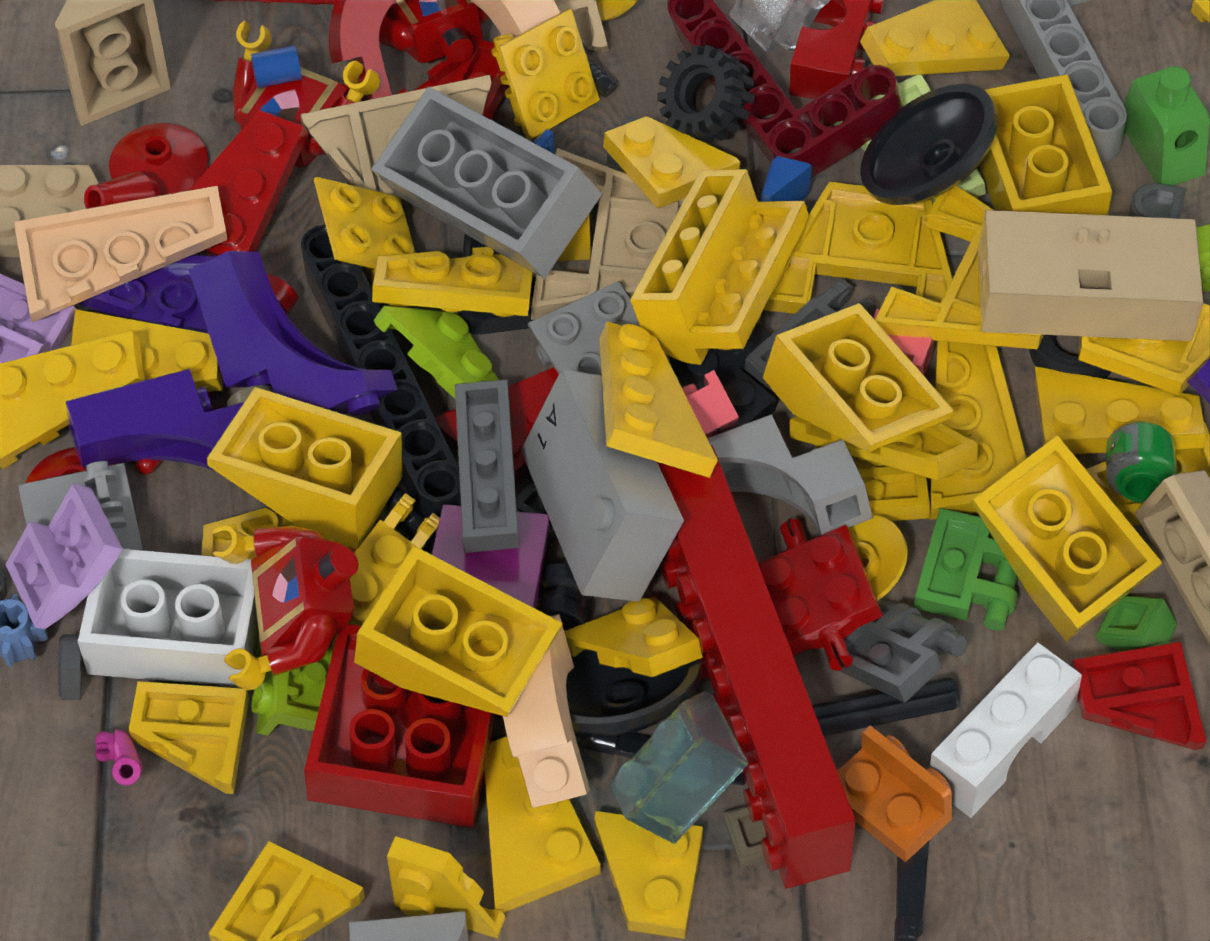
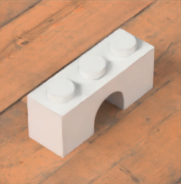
M1038 642L931 754L930 768L938 771L946 779L952 792V804L970 818L1004 784L1012 761L1031 737L1042 743L1075 708L1082 674Z

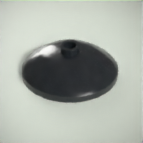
M970 84L944 86L912 100L885 122L871 139L861 161L860 175L863 185L873 198L890 205L922 203L954 188L977 168L993 143L999 120L998 110L994 101L985 90Z
M583 650L577 656L572 657L574 668L568 673L566 679L567 701L574 733L588 736L625 735L646 729L667 719L682 702L690 699L697 690L702 679L701 660L697 659L657 676L649 677L634 673L629 668H615L600 664L596 651Z

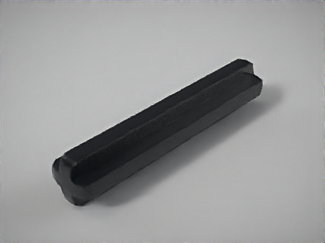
M946 677L928 681L905 703L878 691L814 704L812 707L823 736L867 728L868 726H877L954 710L959 707L960 697L955 680Z

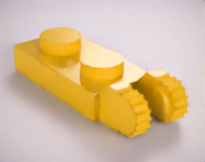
M406 493L392 509L385 521L380 520L354 553L358 559L359 567L356 574L350 578L354 611L352 618L346 624L363 625L413 545L422 550L439 526L440 518L432 513L419 526L417 534L412 541H409L395 531L399 523L403 522L413 509L415 500Z

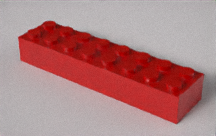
M711 445V447H712V449H713V451H714V453H715V455H716V457H717V454H716V452H715V449H714L713 445ZM719 460L717 461L710 478L657 462L684 519L665 557L660 563L662 576L668 589L676 587L680 598V602H676L678 619L699 638L703 656L700 658L702 665L701 680L709 678L714 691L713 694L709 695L713 718L718 727L726 725L731 741L726 742V749L732 770L735 774L744 772L748 789L743 790V795L750 819L753 823L757 821H762L767 837L761 839V846L767 867L770 872L779 870L785 889L848 872L851 868L855 817Z

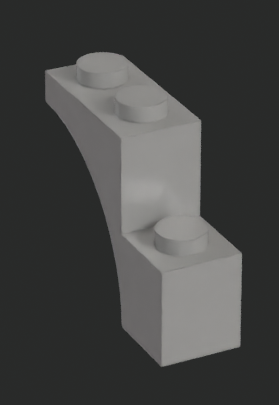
M772 415L707 438L710 445H713L731 492L757 493L782 500L807 516L821 535L845 524L849 528L873 519L865 483L843 439L792 458Z

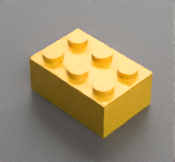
M1068 74L985 89L997 107L999 120L993 143L987 155L979 164L995 211L1108 215L1112 189Z

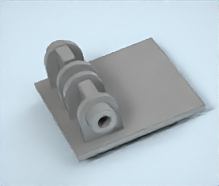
M619 281L528 323L529 329L540 344L535 347V351L543 365L552 363L558 374H560L561 370H569L602 375L599 338L606 322L609 321L621 326L624 324H634L640 327L630 298Z
M107 461L94 462L86 466L87 471L18 485L26 526L29 521L49 526L72 483L92 488L123 549L143 551L124 463L108 466Z

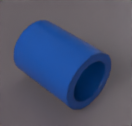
M295 45L250 54L257 88L302 79Z

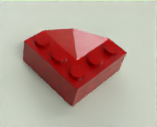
M345 624L336 636L304 768L307 801L473 828L497 714L403 689L354 663L357 633L361 626Z

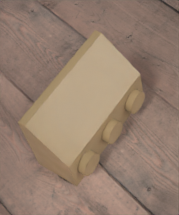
M66 0L55 22V28L77 120L81 126L171 89L153 0Z
M1205 470L1172 475L1164 479L1135 512V515L1210 645V478Z

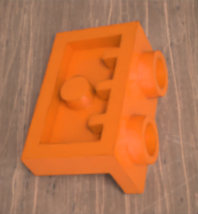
M868 726L861 732L862 749L838 769L837 773L855 817V822L906 862L952 820L951 788L938 771L933 768L925 769L913 760L898 739L891 735L883 736L875 728Z

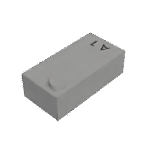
M429 86L371 169L397 196L544 279L602 195L598 188L576 165Z
M561 370L521 449V453L581 595L639 602L684 519L656 461L606 446L602 375Z

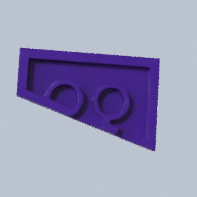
M188 256L77 304L115 317L209 334L189 270L217 256Z

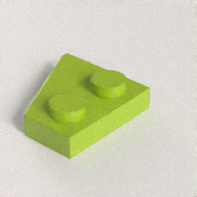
M384 306L373 320L376 326L383 332L389 329H396L414 345L407 355L421 368L431 373L437 383L454 399L455 384L499 380L492 370L490 360L480 351L468 332L467 323L457 313Z

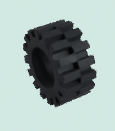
M699 45L691 46V53L682 50L677 54L680 63L677 64L670 61L666 66L672 72L670 77L661 76L659 81L660 85L666 87V92L657 93V101L665 104V106L659 109L661 116L669 119L666 123L671 128L697 140L713 142L714 138L720 141L727 139L726 130L736 133L741 128L736 122L737 118L740 117L747 120L750 114L749 111L743 109L744 104H753L755 95L746 91V89L754 87L753 78L746 76L750 72L746 65L740 63L739 59L711 46L705 45V48ZM714 76L716 79L715 95L710 104L698 112L696 109L697 92L704 81Z

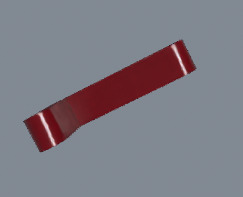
M668 0L667 10L680 42L689 53H691V46L696 45L705 48V45L716 49L722 48L720 51L739 59V62L746 65L750 72L746 76L753 78L754 87L746 89V91L755 95L753 104H744L743 109L750 112L747 120L740 117L737 119L770 163H772L776 156L806 162L812 166V178L870 141L881 126L904 107L894 72L882 65H870L796 110L714 0ZM711 76L708 79L716 89V79L714 76ZM878 95H885L880 99L871 100L873 97H876ZM769 114H775L768 119H762ZM843 121L840 125L829 127L835 122ZM801 148L795 153L787 154L792 149Z

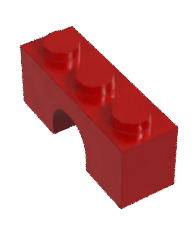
M812 0L811 21L827 24L834 28L819 30L802 26L790 66L789 95L814 100L865 68L866 59L861 58L862 52L865 49L860 40L867 27L877 24V22L872 21L874 13L882 14L885 0Z

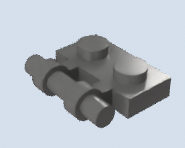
M882 601L879 606L883 617L878 618L876 623L869 622L858 627L848 637L844 638L853 661L846 668L837 653L843 669L840 672L905 703L942 669L938 655L949 653L955 657L961 656L967 648V639L956 633L953 625L938 618L929 621L921 617L919 610L903 602L894 605L888 601ZM823 649V653H824L825 658H826V660H827V663H828V665H829L828 658H827V656H826L825 650Z

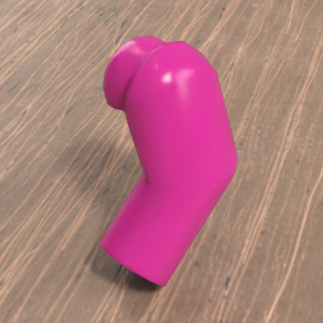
M115 729V733L99 732L95 739V757L101 762L114 760L112 774L115 781L119 784L131 785L135 783L140 777L143 763L130 735L120 729Z

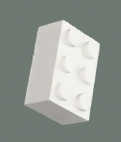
M123 549L113 566L87 597L78 638V645L87 674L239 687L229 680L228 677L241 672L243 669L236 670L231 668L224 662V659L229 652L238 648L245 649L255 657L259 629L251 560L246 559L239 564H230L219 557Z

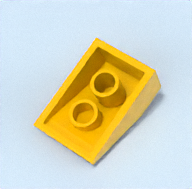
M860 303L776 335L763 375L765 382L792 414L866 452H871L951 419L954 414L952 407Z
M254 387L207 457V465L294 525L318 531L325 540L338 542L357 550L403 477L401 432Z
M1058 435L971 501L1031 599L1066 642L1147 581L1162 565V561Z
M413 545L359 629L354 663L403 689L508 717L561 630L562 623Z

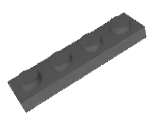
M496 380L455 384L462 532L465 553L520 548L508 381Z

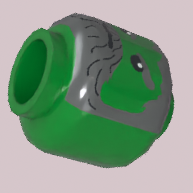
M1137 421L1116 429L1108 438L1105 451L1106 478L1111 489L1128 500L1145 502L1164 479L1177 475L1176 444L1171 433L1162 426L1151 422Z

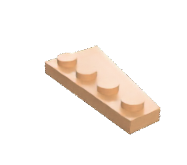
M218 186L14 222L29 314L32 322L227 240Z

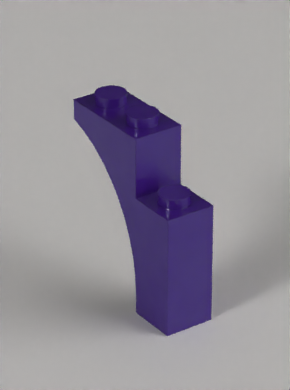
M227 251L189 270L226 388L267 385L271 386L276 394L343 415L348 412L350 415H358L374 410L380 406L378 398L397 390L391 370H370L345 364L330 357L304 337L290 321L277 300L259 252Z
M190 369L72 399L66 401V408L73 442L81 466L86 470L88 464L99 461H107L108 465L143 459L184 462L213 470L207 465V457L244 402L212 411L206 388L204 386L196 388Z

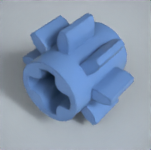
M13 595L11 599L0 601V656L5 659L9 667L14 662L27 658L34 660L36 658L34 651L37 647V641L48 640V634L46 629L34 627L26 606L19 601L17 595Z

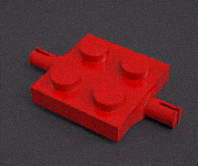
M789 519L794 536L786 521L780 526V532L783 535L787 550L758 563L793 656L809 649L824 647L830 668L834 671H841L843 669L837 653L846 668L853 661L844 638L848 637L858 627L883 617L882 611L853 536L846 524L807 541L802 528V522L798 519Z

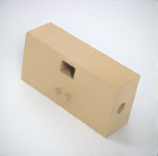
M985 211L978 246L981 332L1192 341L1203 304L1195 219Z

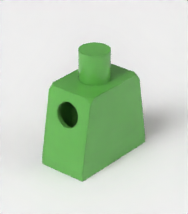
M1171 66L1136 78L1132 81L1123 104L1127 113L1125 133L1155 183L1170 186L1205 175L1210 126L1208 112L1190 84L1191 78L1189 73L1177 66Z

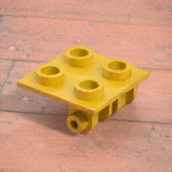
M567 9L514 38L511 33H507L493 39L495 47L491 50L492 55L497 58L500 71H505L506 73L501 76V83L503 85H510V88L505 91L506 98L510 99L515 114L514 123L516 126H521L527 140H531L546 129L548 130L600 101L572 9Z
M321 177L313 179L335 260L369 267V278L373 285L378 256L416 253L400 197Z

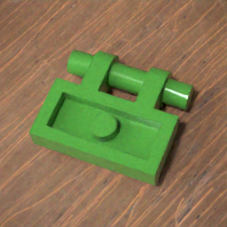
M943 508L939 509L916 591L914 608L967 621L971 603L983 605L986 608L983 624L991 630L1000 631L1005 627L1007 616L1015 611L1018 600L1015 586L1018 576L995 539L989 538L990 531L981 517ZM982 563L991 564L997 568L994 582L978 579Z

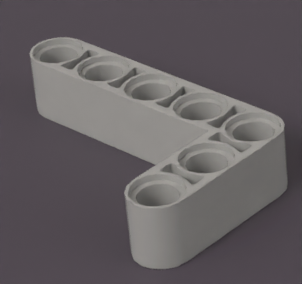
M1001 0L1002 8L1039 78L1044 79L1068 74L1101 163L1115 159L1120 153L1127 119L1126 109L1070 7L1090 0Z

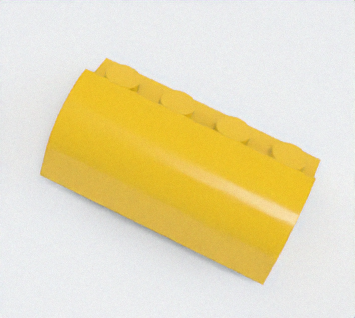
M747 169L701 170L630 299L640 327L645 329L650 335L657 337L666 355L685 363L701 365L709 349H744L809 219L805 201L758 202Z

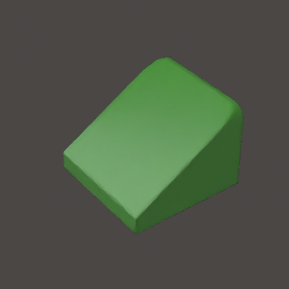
M1127 595L1108 610L1095 637L1098 642L1121 652L1169 643L1176 629L1177 622L1164 599Z

